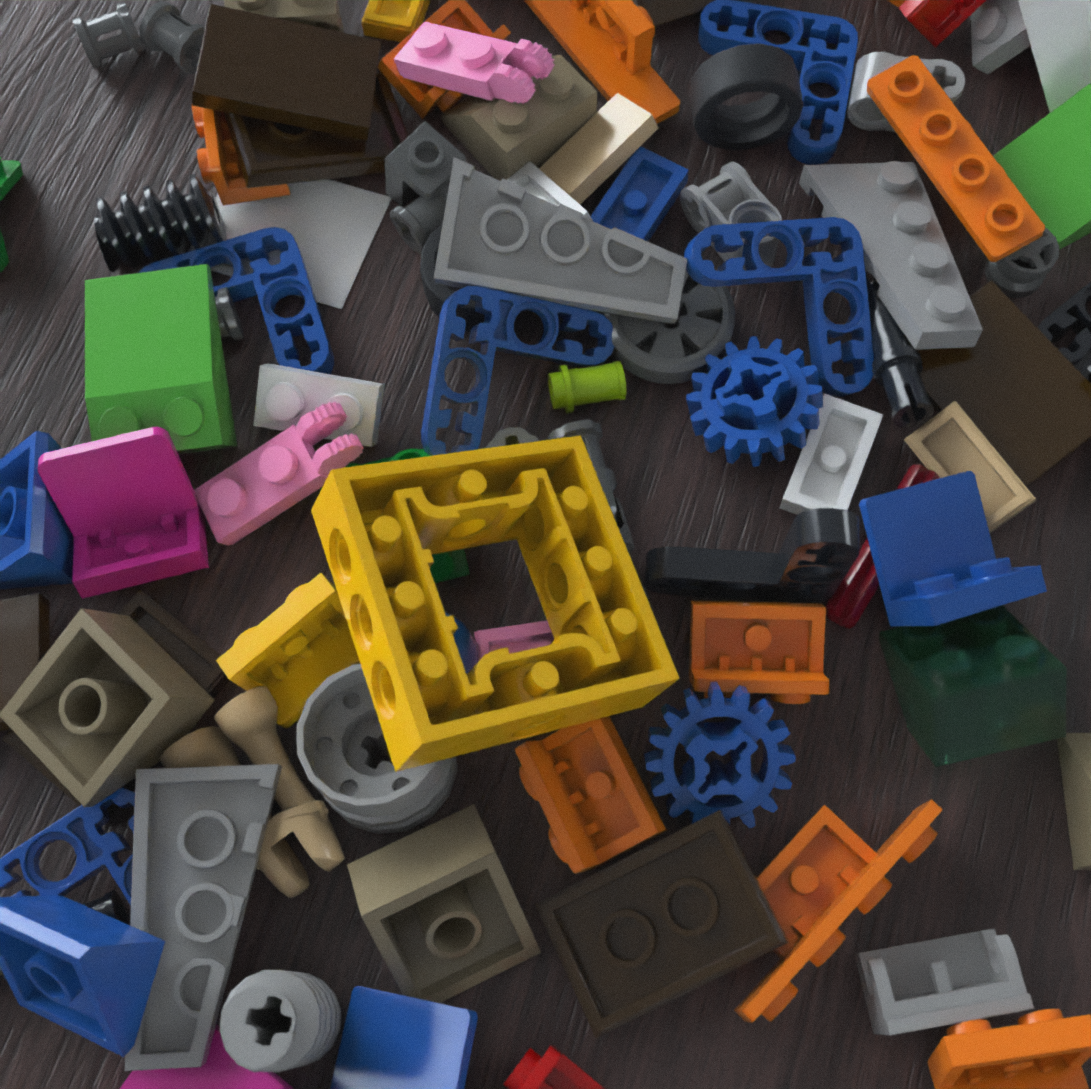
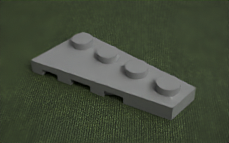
M455 157L453 158L434 272L435 284L457 288L481 286L588 310L675 324L678 319L687 258L616 227L609 229L582 217L583 213L561 203L559 206L527 193L526 188L503 178L499 181L474 170L473 165Z
M890 161L886 163L804 165L799 184L808 196L817 195L824 205L821 214L823 218H843L852 223L859 231L863 243L865 270L872 274L880 285L877 296L914 349L975 347L983 328L915 163Z
M281 765L136 769L130 926L165 940V944L135 1045L125 1055V1071L201 1067L206 1064L282 770Z

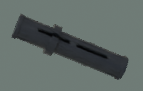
M866 273L872 344L875 357L872 363V371L875 380L885 388L895 425L904 428L910 427V420L907 414L909 409L912 410L916 426L928 421L934 413L932 402L928 398L920 375L923 370L922 358L919 351L910 346L909 340L877 296L880 285L874 276V281L870 283Z

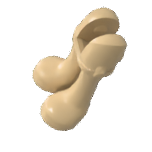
M259 686L238 695L217 712L214 719L219 727H205L185 735L163 752L160 762L164 768L241 765L230 742L231 740L246 753L253 765L279 764L282 766L274 797L281 812L274 817L270 813L256 868L261 870L280 892L288 898H293L309 887V878L300 860L285 840L286 836L294 832L311 859L325 871H331L337 867L345 857L339 839L329 821L328 808H326L324 801L315 800L300 780L277 734L278 706L266 686Z

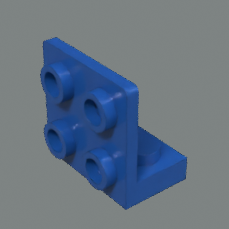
M972 471L961 472L862 499L859 503L890 627L937 626L1047 591L1041 565L1012 567L1009 557L996 559L975 474Z
M354 987L330 1089H464L478 1020L477 1013L474 1010L369 987Z

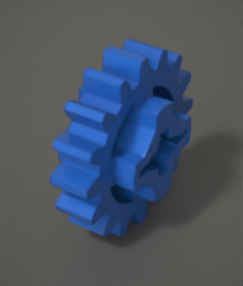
M753 336L748 341L747 349L741 351L730 341L725 343L727 356L722 360L710 354L705 357L708 374H692L691 381L694 392L686 394V401L691 415L690 419L695 436L703 435L706 450L710 453L724 446L728 463L734 464L741 453H746L750 456L752 466L756 467L761 463L762 453L771 452L773 457L779 462L785 460L784 445L791 443L802 449L806 446L805 429H818L820 425L819 408L823 407L822 386H819L818 369L816 365L805 366L804 352L800 348L790 352L787 356L784 355L781 339L776 338L768 349L760 348L757 336Z
M710 682L708 698L701 700L698 699L690 688L683 690L686 707L679 711L665 703L661 707V711L668 726L666 728L649 727L647 732L649 742L660 748V750H653L644 754L646 770L660 772L650 780L652 792L655 797L671 793L666 806L668 814L672 818L677 817L688 809L690 811V822L693 824L718 810H722L729 825L730 818L740 816L742 822L750 829L755 826V817L752 810L760 805L772 813L778 809L770 793L773 787L790 790L792 786L788 774L779 768L780 766L796 762V755L791 746L780 743L790 735V732L782 719L768 722L774 709L765 698L750 707V694L744 686L738 685L731 698H725L718 682ZM712 717H728L725 722L704 723L702 721ZM761 738L763 761L757 773L751 765L750 756L757 750L758 745L756 742ZM679 742L689 754V760L682 767L683 773L680 777H678L674 769V754ZM712 750L721 756L729 752L732 759L725 765L719 760H714L709 764L706 755ZM713 795H730L726 797H712Z

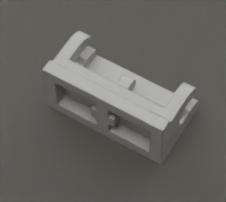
M995 928L854 954L873 1034L896 1035L1034 1009L1031 995L1026 990L1013 943L1008 934L997 936Z

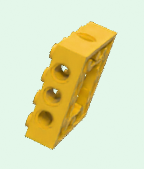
M581 435L331 469L311 512L395 772L642 708L680 679ZM517 539L554 640L547 646L512 654L509 653L507 647L493 650L485 654L466 674L453 634L458 629L454 616H446L430 571V567L434 563L432 554Z

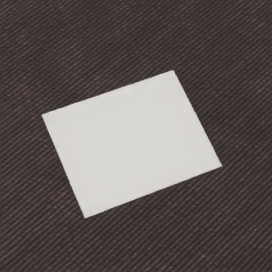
M1091 0L1018 1L1050 113L1091 83Z
M329 179L289 183L290 195L224 206L217 194L216 201L222 216L227 240L264 228L278 227L285 229L293 235L298 244L316 301L338 309H342L392 199L389 196ZM209 232L208 246L218 243ZM191 245L189 251L196 250L194 246ZM279 250L269 253L270 265H276L281 262ZM249 258L242 259L241 262L247 274L253 273L249 264ZM218 264L210 268L211 271L231 277L234 272V268L227 264Z

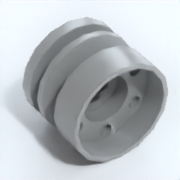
M353 664L327 677L307 699L297 724V755L309 781L323 795L331 808L350 825L376 834L405 832L430 819L449 798L458 772L457 756L395 772L393 764L388 761H382L377 767L373 761L374 757L378 753L387 757L390 754L361 664Z

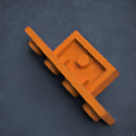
M524 0L607 102L616 93H619L651 113L657 124L679 112L680 99L651 66L655 28L645 8L636 6L632 0Z
M912 55L868 80L866 91L990 262H997L1042 237L1045 230L1043 222L918 56Z
M931 799L915 808L876 852L826 805H823L756 878L789 942L773 950L780 959L735 1008L734 1011L745 1022H754L760 1014L769 1022L777 1017L799 990L791 980L809 960L817 968L820 967L843 943L846 935L838 927L850 913L857 908L863 915L867 914L892 887L893 884L884 875L902 856L910 864L933 842L938 833L930 824L943 810L936 802Z

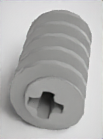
M263 970L246 977L230 992L221 1010L220 1033L225 1050L239 1066L254 1073L281 1072L306 1066L320 1060L334 1046L341 1030L342 1010L336 993L324 980L303 972ZM280 1011L283 1015L292 1017L290 1030L286 1024L278 1022Z

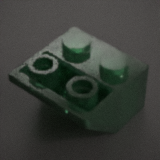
M1003 605L937 626H903L879 632L880 645L908 730L935 767L1066 737V667Z

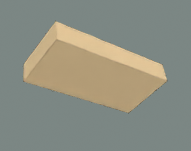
M616 93L539 169L581 205L659 127L651 113Z
M956 401L904 439L928 470L936 472L940 478L966 471H972L975 474L990 534L1036 501L1033 494Z

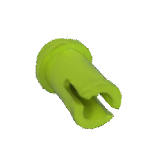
M621 361L579 369H568L567 365H559L558 372L548 373V387L553 409L564 408L566 413H573L574 406L626 399V379Z

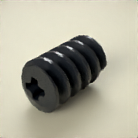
M195 174L189 175L188 194L183 195L171 179L166 181V198L163 200H159L149 185L143 186L142 205L137 206L126 190L120 192V207L117 211L112 210L103 196L96 199V216H94L96 236L103 258L109 271L115 273L118 269L119 257L127 267H138L141 261V250L151 262L162 260L164 244L172 255L183 254L186 249V237L195 249L208 246L209 232L217 242L227 240L216 198L210 188L205 189Z

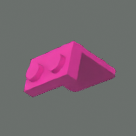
M151 427L46 452L39 457L38 473L74 537L72 582L82 599L209 568L205 515L170 434L164 428Z

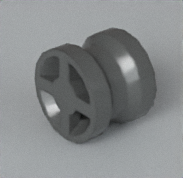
M1045 228L1041 238L997 262H990L988 260L985 267V275L988 282L992 280L1007 297L1022 298L1030 296L1039 289L1046 274L1050 272L1059 257V244L1056 237ZM1027 264L1029 268L1021 267L1019 265Z

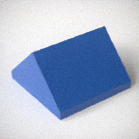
M35 431L0 459V590L73 584L74 537L38 473L39 457L46 452L62 449L49 433Z
M62 895L0 897V968L19 1005L125 1057L135 1045L165 940Z

